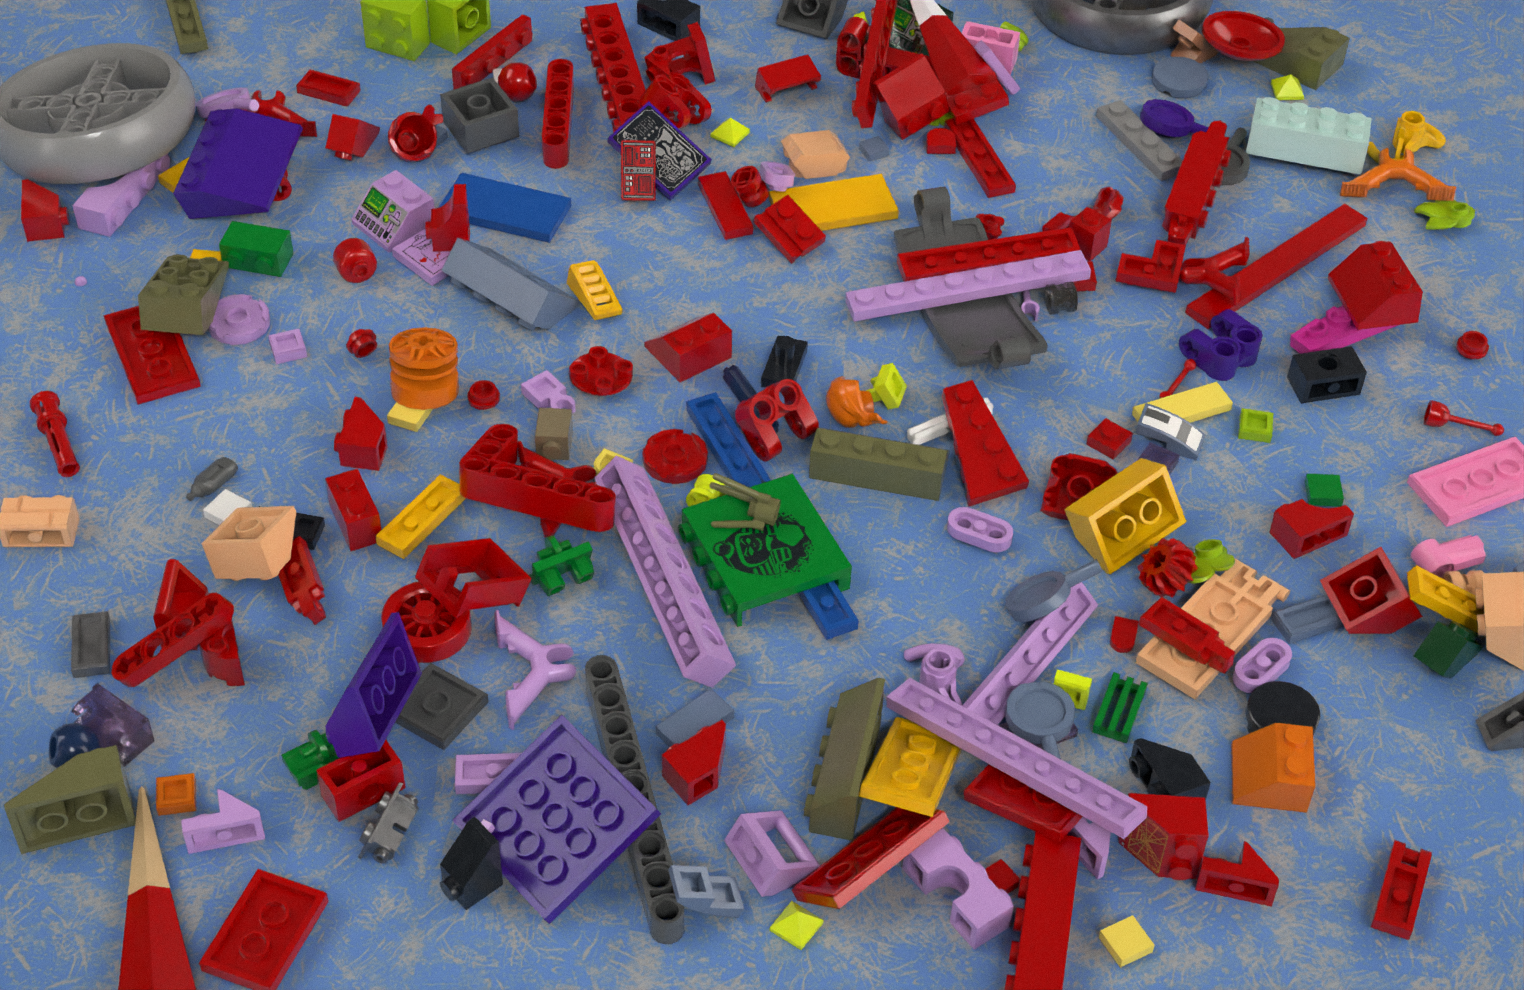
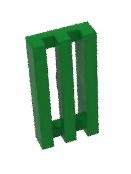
M1113 672L1095 719L1092 733L1127 744L1148 683L1141 681L1140 685L1133 683L1134 678L1128 676L1126 680L1120 679V674ZM1116 688L1121 689L1122 692L1109 727H1103L1102 725ZM1129 693L1136 694L1123 731H1116Z

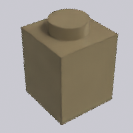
M539 408L535 432L536 453L550 460H569L573 436L572 409Z

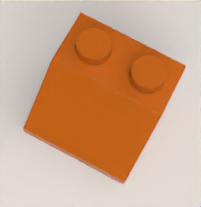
M1274 723L1232 741V804L1307 813L1315 789L1313 727Z

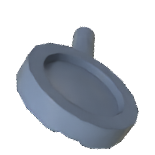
M1095 559L1066 575L1057 571L1040 573L1030 577L1013 589L1006 598L1005 606L1015 621L1028 622L1039 619L1059 608L1070 595L1071 587L1101 573L1103 570L1098 560Z
M1045 681L1024 683L1011 691L1007 699L1005 708L1006 722L1010 730L1018 737L1033 744H1042L1044 751L1061 759L1056 742L1069 734L1074 723L1075 705L1070 695L1057 685Z

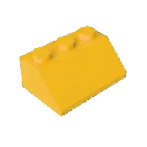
M1140 458L1064 509L1075 538L1094 560H1098L1101 568L1107 574H1112L1150 548V544H1156L1186 523L1166 465Z

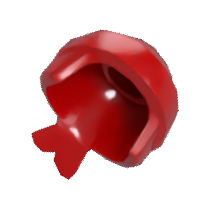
M428 104L422 114L406 112L392 121L388 130V143L391 151L401 160L407 162L424 160L436 148V125L443 123L444 119L442 114H434L435 108L432 105Z

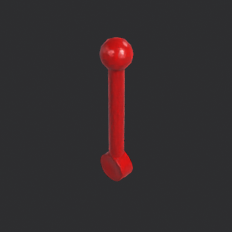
M1187 359L1185 361L1184 369L1169 389L1160 393L1159 399L1174 393L1189 371H1193L1196 368L1195 360Z

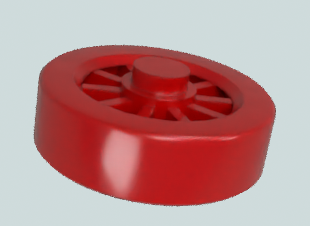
M419 581L405 585L395 591L387 599L382 609V627H384L391 613L399 612L418 663L437 662L451 657L464 647L471 635L472 622L470 610L465 611L455 619ZM453 586V588H454L459 594H461V591L458 590L456 587Z

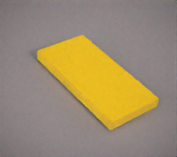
M882 174L787 188L783 192L769 191L771 205L789 195L821 231L898 219L899 216L898 207Z
M895 717L861 784L859 797L933 817L962 749L911 720Z

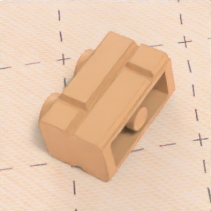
M22 495L17 498H3L0 513V540L2 546L73 547L76 537L75 532H77L79 524V514L74 498L62 495L36 498Z

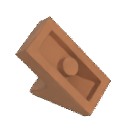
M1178 20L1172 28L1180 35L1177 39L1180 42L1171 53V57H1185L1201 64L1218 54V51L1211 47L1199 32L1181 20Z

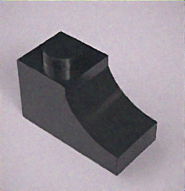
M637 1V24L673 41L690 36L687 25L698 22L700 25V6L691 1Z

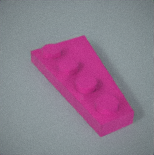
M1343 305L1339 308L1333 306L1326 311L1324 318H1315L1290 336V346L1300 354L1343 348L1398 325L1357 330Z

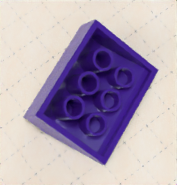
M237 108L210 111L173 192L188 218L196 219L269 212L303 130L301 125Z

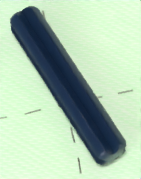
M732 365L730 368L726 367L723 370V379L740 402L757 393L738 366ZM754 406V413L757 418H760L759 410ZM776 420L771 425L775 432L778 433L779 423Z

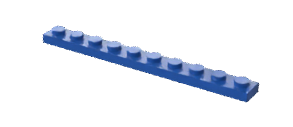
M716 392L686 401V411L728 478L747 487L771 480ZM834 581L798 593L826 640L858 629L859 620Z

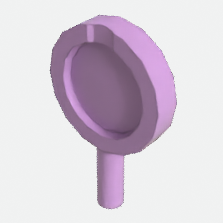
M243 87L227 89L208 95L196 102L195 106L199 117L207 118L210 111L217 109L237 108L256 111L259 108V103L257 100L251 99L248 89Z

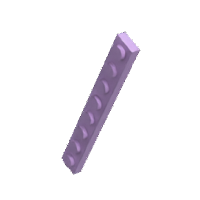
M1078 250L846 292V304L855 322L1090 279L1091 269L1082 251Z
M912 678L907 679L886 696L887 708L1123 839L1147 818L1146 805Z

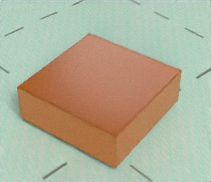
M194 773L156 778V810L158 816L197 811L196 778Z

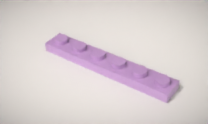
M1082 582L1071 587L1070 595L1059 608L1037 619L962 705L963 707L996 725L1001 722L1005 717L1006 702L1011 691L1021 684L1034 682L1097 608V602Z

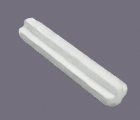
M983 398L991 414H993V404L990 403L988 398ZM946 413L907 430L908 441L921 445L952 432L949 429Z

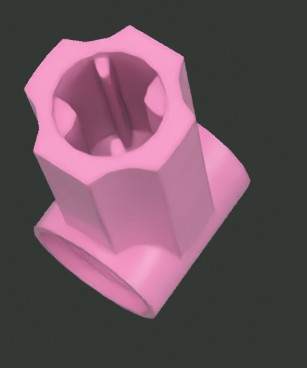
M1471 535L1441 544L1435 539H1427L1419 543L1411 552V558L1417 566L1440 578H1443L1446 571H1458L1482 564L1486 557L1482 540L1478 536Z

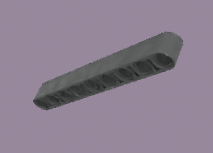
M594 656L585 665L586 694L602 754L657 808L618 666L615 660L609 656ZM659 816L627 848L650 934L658 943L673 944L678 942L685 932L684 906L676 901L668 870L673 863ZM661 885V886H663V887H661V888H655L654 886ZM669 917V918H673V919H671V920H663L662 918Z

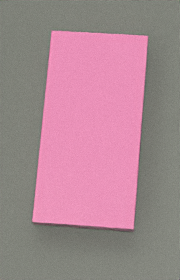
M1512 437L1410 474L1407 484L1440 521L1448 527L1524 498V445L1516 437Z

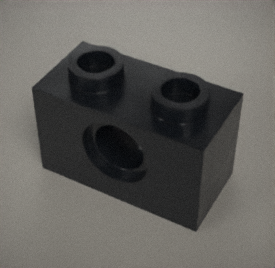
M1350 346L1293 355L1287 379L1302 404L1360 395L1367 371L1354 348Z

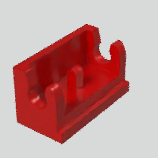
M807 54L759 67L757 69L755 88L767 103L772 101L770 95L775 94L779 90L805 83L811 90L817 89L816 82H820L821 75Z

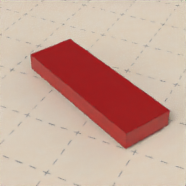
M727 172L698 176V186L724 239L728 240L752 235L753 224L731 184Z

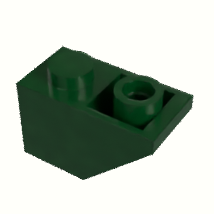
M1437 621L1413 656L1441 676L1452 678L1484 646L1475 641L1478 634L1464 625L1457 624L1454 621H1451L1450 624Z

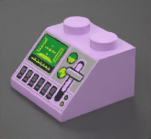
M395 170L371 184L351 219L352 224L389 253L392 251V248L425 229V222L431 221V209H435L434 199Z

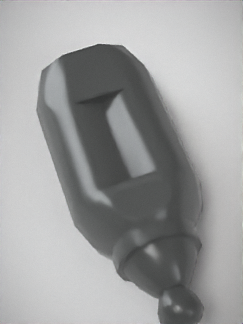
M227 457L214 461L196 476L194 483L191 485V492L186 495L187 500L192 501L194 497L202 498L215 492L235 475L238 470L237 464Z

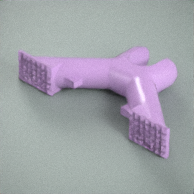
M496 610L494 620L498 647L500 649L508 648L509 653L519 654L528 660L531 666V671L521 683H513L514 690H507L505 693L508 724L510 725L509 728L514 730L515 722L548 683L568 681L575 676L576 667L574 665L552 664V662L568 660L573 656L574 652L568 644H540L502 618L499 610Z

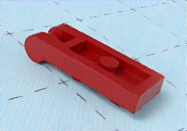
M1394 840L1371 928L1409 940L1413 932L1432 852L1420 849L1418 852L1406 848V843Z

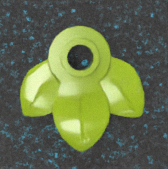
M1455 200L1424 202L1414 209V213L1430 217L1426 223V230L1449 229L1452 227L1464 228L1469 226L1475 217V209L1467 203Z
M1208 539L1196 544V552L1193 554L1196 556L1195 564L1198 569L1191 574L1194 581L1188 583L1204 582L1210 579L1215 571H1227L1235 564L1234 556L1228 554L1227 548L1222 545V541Z

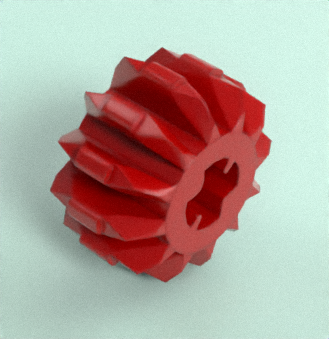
M1162 538L1157 546L1150 544V551L1147 554L1141 555L1144 562L1137 566V569L1140 571L1138 579L1154 595H1158L1161 598L1165 595L1173 598L1177 590L1185 592L1186 583L1194 581L1191 574L1198 569L1195 564L1196 556L1192 550L1179 540L1174 538L1166 540Z

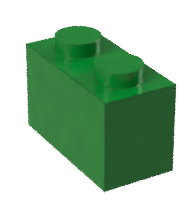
M237 221L231 222L219 243L222 261L229 262L228 268L277 277L282 276L294 254L290 230Z

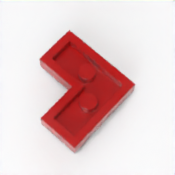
M1156 239L1152 259L1122 253L1116 282L1176 293L1186 245Z

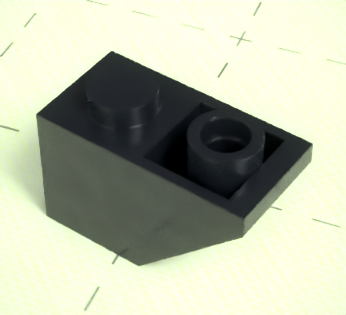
M1142 738L1134 741L1132 754L1129 758L1130 769L1136 778L1141 779L1147 788L1148 794L1207 798L1211 782L1192 754Z

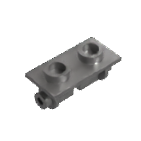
M400 782L393 794L386 791L375 809V812L381 815L376 824L369 821L364 829L359 842L365 845L358 858L361 859L365 852L369 851L373 853L374 860L384 864L387 860L393 859L404 835L392 829V827L395 826L406 832L419 809L416 797L409 794L405 796L399 794L403 783Z

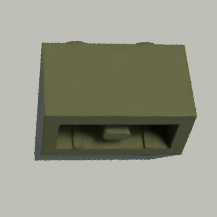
M181 254L168 256L138 294L141 330L204 335L213 322L229 262L218 261L214 257L193 259Z

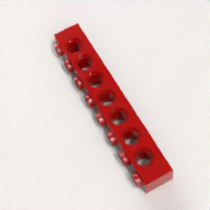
M617 3L585 6V18L580 19L581 31L585 35L587 51H591L592 67L596 68L598 85L603 84L601 85L602 98L604 102L608 101L606 104L608 118L612 119L614 133L643 107L640 98L646 89Z

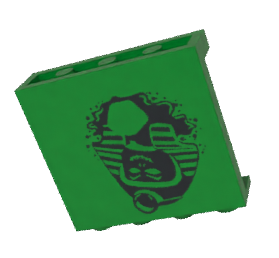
M793 473L749 487L758 492L771 495L772 498L781 500L775 525L765 524L763 531L753 528H714L711 526L712 521L753 520L754 517L748 516L750 503L729 495L720 496L682 509V523L678 525L680 537L685 544L689 543L696 565L703 567L706 572L709 588L711 591H717L724 614L726 616L730 615L737 627L742 626L743 611L831 581L836 583L841 592L850 589L852 566Z

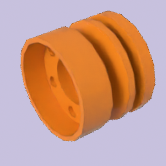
M427 327L411 328L392 337L389 343V362L392 369L390 372L392 398L397 403L408 408L425 410L448 405L456 399L459 393V378L456 368L458 364V344L455 337L449 332Z

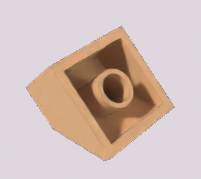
M295 507L236 508L201 543L215 579L239 581L245 578L269 580L276 577L291 558L296 518Z
M1524 572L1482 573V588H1475L1476 609H1484V614L1477 615L1478 636H1486V650L1524 671Z

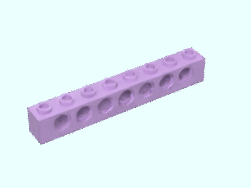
M616 455L594 478L597 485L609 488L615 492L614 523L683 677L713 688L736 666L735 661L645 469Z

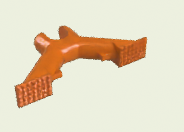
M1385 148L1379 153L1378 166L1349 182H1342L1340 196L1367 197L1368 190L1380 188L1382 182L1388 179H1400L1415 186V190L1425 192L1426 200L1454 201L1456 186H1448L1415 166L1414 154L1411 150L1405 149L1404 159L1397 161L1390 158L1389 149Z

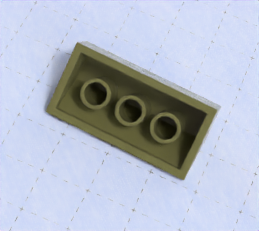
M817 428L810 450L809 478L939 501L950 450L827 428Z
M884 678L873 679L840 693L837 707L831 706L829 709L826 728H830L831 731L829 736H822L819 757H824L822 765L815 764L811 786L816 787L815 794L807 795L804 807V816L810 817L809 832L851 841L854 839L863 797H859L860 787L872 764L881 726L885 689Z

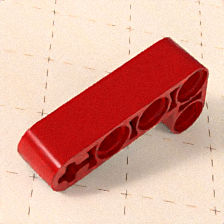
M851 17L846 21L838 36L836 67L839 72L858 79L861 76L860 63L864 61V44L868 42L867 29L869 26L860 17ZM888 47L883 76L920 54ZM924 55L927 61L929 62L932 70L934 71L930 57Z

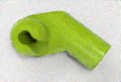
M1007 21L1001 24L1000 28L1020 32L1018 52L1022 51L1023 47L1027 46L1029 42L1026 33L1021 28Z

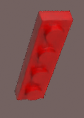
M522 14L452 68L453 90L480 82L492 73L493 69H497L518 51L527 46L532 41L533 36L531 18Z

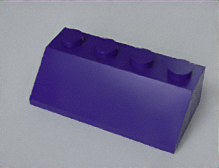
M399 612L391 613L325 725L327 740L330 744H333L338 758L380 751L422 675Z

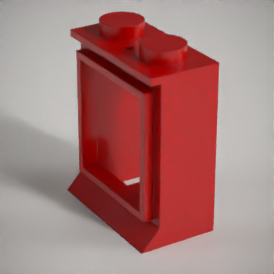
M491 538L428 545L415 575V578L455 619L467 610L512 603L519 607L532 579ZM475 572L482 579L481 581L465 582L461 594L453 588L458 574Z

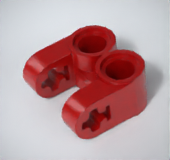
M671 72L668 77L657 75L640 98L643 106L649 101L678 129L686 127L689 123L698 124L705 122L712 113L709 101L693 86L688 78L678 72ZM699 105L700 107L698 110L700 115L698 116L694 114L696 112V108L694 106ZM673 112H678V113H679V114L677 115V118H678L679 121H676V122H675V121L673 120V119L675 118V114H674Z
M784 379L767 386L750 398L741 401L735 410L737 423L745 434L754 453L764 462L771 460L782 452L781 442L771 425L779 418L784 416L792 432L800 439L809 437L819 428L817 417L807 401L802 388L792 379ZM779 392L784 397V403L779 398ZM754 406L759 410L760 418H757L755 415Z

